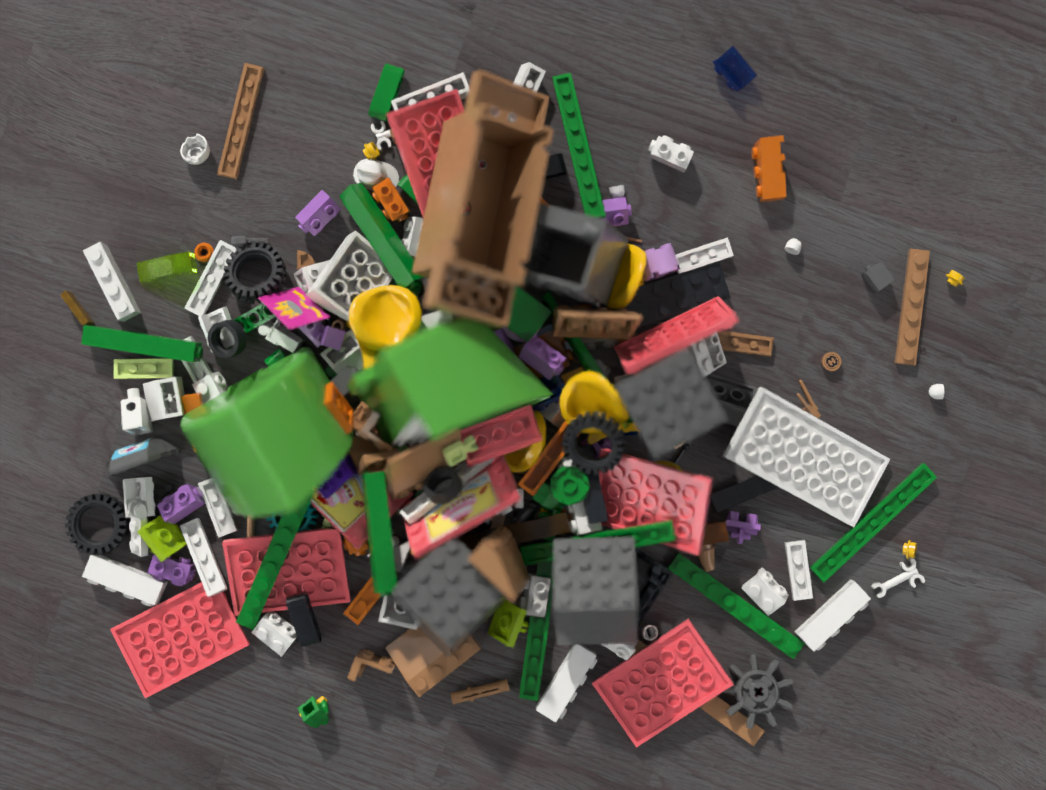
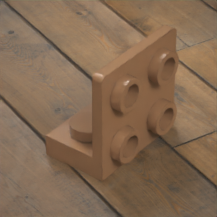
M362 401L353 413V429L358 432V435L366 440L369 439L381 450L384 447L391 450L392 447L381 436L370 430L377 424L380 415Z
M361 436L353 438L351 447L348 449V453L359 475L385 468L388 459L400 454L397 448L388 450L384 447L381 450L372 441L366 440Z
M359 650L347 679L355 681L357 676L361 677L366 664L392 674L395 663L387 656H375V652L371 650Z

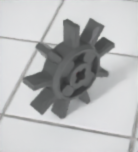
M749 654L750 671L742 673L737 666L733 664L728 666L731 673L736 675L738 680L735 687H729L723 691L724 693H735L737 700L734 705L728 708L726 713L731 716L736 714L741 708L748 711L746 728L752 729L755 724L756 714L764 713L770 726L774 727L777 723L771 713V709L776 704L786 709H792L793 707L788 701L779 698V689L789 687L794 682L792 679H784L777 682L772 676L779 665L778 660L774 659L771 661L767 670L762 671L758 670L756 655ZM754 688L759 689L760 695H755Z

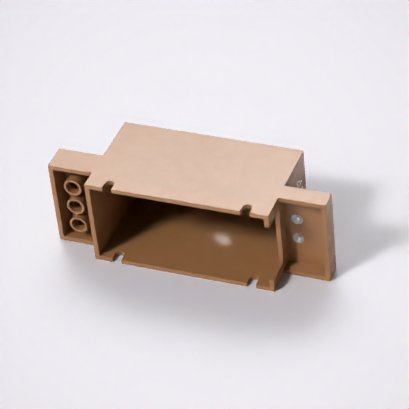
M482 70L472 73L465 112L443 123L412 273L430 278L424 307L494 328L508 325L515 287L523 285L526 269L522 268V264L528 261L549 155L545 148L551 145L554 130L544 126L549 96ZM467 202L470 212L467 216H463Z

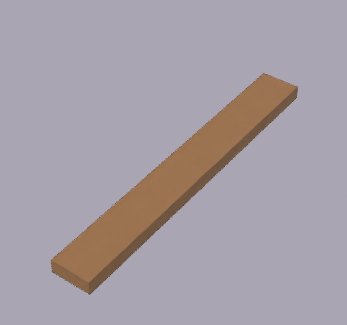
M638 639L635 646L636 650L632 655L647 645ZM715 696L700 706L702 710L753 746H755L765 732L756 723L752 729L746 728L747 717L739 711L729 716L726 711L731 705L719 696Z

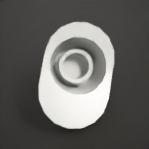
M367 158L361 160L354 168L353 176L356 183H363L365 188L374 191L372 187L387 178H390L396 187L399 182L397 170L392 165L382 161Z

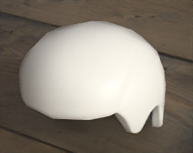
M196 134L195 137L186 138L185 142L181 145L180 153L184 161L192 165H198L208 159L210 147L205 137Z

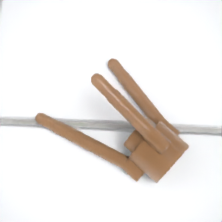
M799 380V384L810 403L807 404L800 393H798L797 397L804 406L802 410L819 418L821 414L818 412V407L813 402L803 381Z

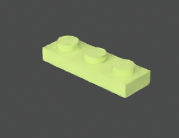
M114 359V379L174 377V359Z

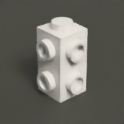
M664 135L662 137L658 136L656 141L652 140L648 149L651 152L650 158L681 172H685L694 151L690 150V146L683 143L678 145L673 142L672 138Z

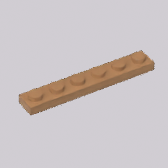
M909 249L895 355L896 364L916 365L930 251Z

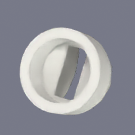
M624 185L610 187L609 193L611 197H623L625 193Z
M795 238L790 239L784 249L790 254L798 255L801 250V242Z
M932 385L929 389V395L934 399H943L944 385Z
M646 625L641 631L643 638L649 641L655 640L658 636V630L653 625ZM647 628H648V631H649L651 637H649L648 634H647V631H646Z

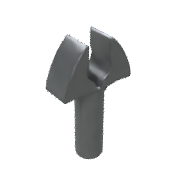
M232 236L231 238L232 246L244 247V244L252 245V242H256L258 246L260 242L266 246L269 244L268 238H248L246 236Z

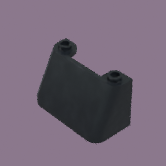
M635 547L638 628L671 578L672 571Z

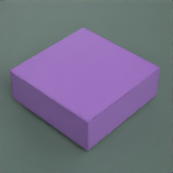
M325 326L320 345L340 351L345 332Z

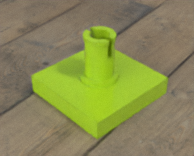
M162 515L137 531L148 545V549H151L149 552L154 553L161 562L187 545L183 533L176 523L165 522Z
M505 599V602L495 611L487 634L506 646L513 648L519 632H527V629L522 628V626L529 628V623L524 620L527 610Z

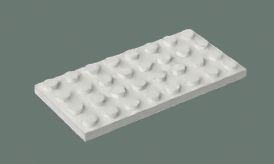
M759 387L723 454V457L852 527H855L890 461L886 456L763 387Z

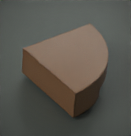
M297 250V270L316 264L315 260L308 253Z

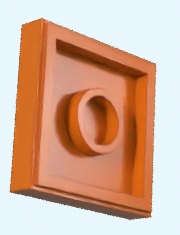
M330 382L326 385L324 404L347 434L353 429V409L336 385Z

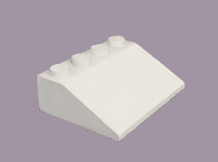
M354 231L344 239L306 295L322 308L349 322L350 306L355 297L373 288L389 285L393 277L370 242L357 231Z

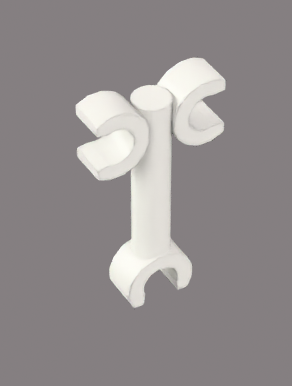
M380 121L382 128L376 130L374 125L371 124V130L376 134L378 150L382 151L381 144L383 142L388 143L389 148H392V144L388 139L391 137L390 129L386 130L385 123Z
M909 558L911 562L909 567L900 562V567L906 572L883 584L873 583L871 585L873 589L881 588L880 593L876 594V597L882 598L886 594V590L909 579L910 586L914 588L916 587L914 583L916 578H919L921 583H925L924 577L916 569V561L913 558Z

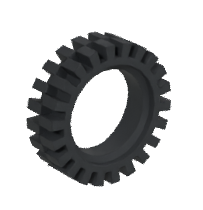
M252 242V247H249L247 243L244 244V250H241L240 247L236 249L238 251L237 255L234 252L230 254L232 260L227 258L226 263L228 266H224L223 270L225 273H223L227 286L236 298H241L245 303L249 301L250 304H255V300L258 303H263L258 297L277 293L276 289L282 290L283 286L281 283L285 284L286 279L284 276H287L286 265L275 248L273 249L271 245L268 244L266 246L260 242L258 246L256 242ZM264 259L270 262L272 272L264 284L257 287H247L239 282V272L242 266L250 260Z
M585 412L584 416L580 414L571 421L564 433L562 446H564L563 453H567L566 459L568 461L572 459L571 465L573 467L577 464L579 465L578 470L581 472L583 468H586L587 474H590L591 470H594V475H599L600 470L602 474L607 473V470H613L622 458L626 447V436H623L624 430H619L620 424L618 422L613 423L614 418L606 419L607 414L602 413L601 417L598 416V412H593V415H590V412ZM589 428L601 430L609 437L612 449L604 457H590L584 454L578 447L577 435Z
M101 493L80 498L68 510L70 514L66 515L68 523H65V528H68L66 534L72 538L69 541L75 543V547L82 549V552H89L93 555L103 554L119 547L118 545L124 542V537L129 533L127 529H129L128 520L130 518L125 517V508L122 507L123 503L121 501L118 502L114 496L110 497L109 494ZM93 506L106 508L111 512L115 522L111 536L101 542L93 541L86 537L81 528L83 514Z

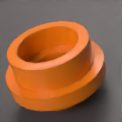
M200 243L196 246L194 254L199 261L208 262L214 249L208 243ZM204 249H207L208 254L206 256L202 255V251Z

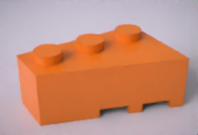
M784 135L760 138L751 150L752 159L756 161L754 178L758 179L756 196L760 198V202L778 201L786 198L785 172H783L782 160H785V154H781L780 142H784Z

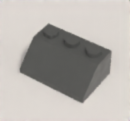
M710 373L705 379L728 419L724 422L738 427L758 388Z

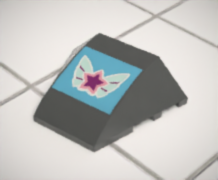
M156 436L117 449L110 460L108 477L181 452V449Z

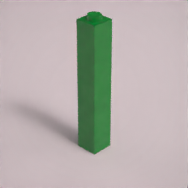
M363 183L349 185L339 198L398 286L410 289L411 291L415 290L421 285L420 281L425 277L412 273L414 259Z
M84 325L82 345L188 362H200L203 356L202 342L94 325Z
M384 471L364 473L361 475L374 594L380 593V597L392 596V591L397 585L385 474Z

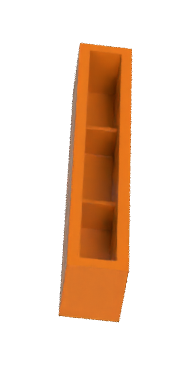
M565 420L546 444L535 464L526 471L517 483L532 496L536 494L565 455L563 453L564 446H562V441L569 425Z

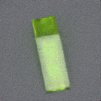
M191 252L166 255L137 263L139 282L197 273L195 256Z

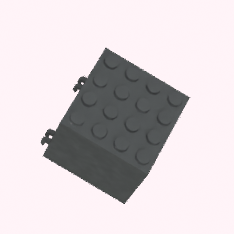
M539 203L528 261L522 264V268L526 269L524 282L536 287L537 290L543 292L550 291L560 297H565L566 295L571 297L572 300L578 302L586 301L596 307L601 305L608 306L629 239L607 220Z
M688 347L643 367V370L639 373H631L614 382L618 393L655 459L728 420Z
M456 537L436 547L392 591L396 605L448 658L506 599V595L468 560L472 553Z
M634 537L554 539V616L558 645L637 643Z

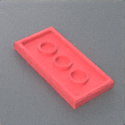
M531 404L460 430L461 442H464L468 436L472 435L476 440L475 444L478 446L476 451L466 453L467 458L465 460L468 467L543 441Z

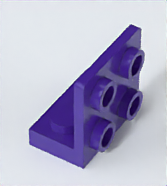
M347 452L335 470L317 487L325 499L330 498L349 479L360 476Z

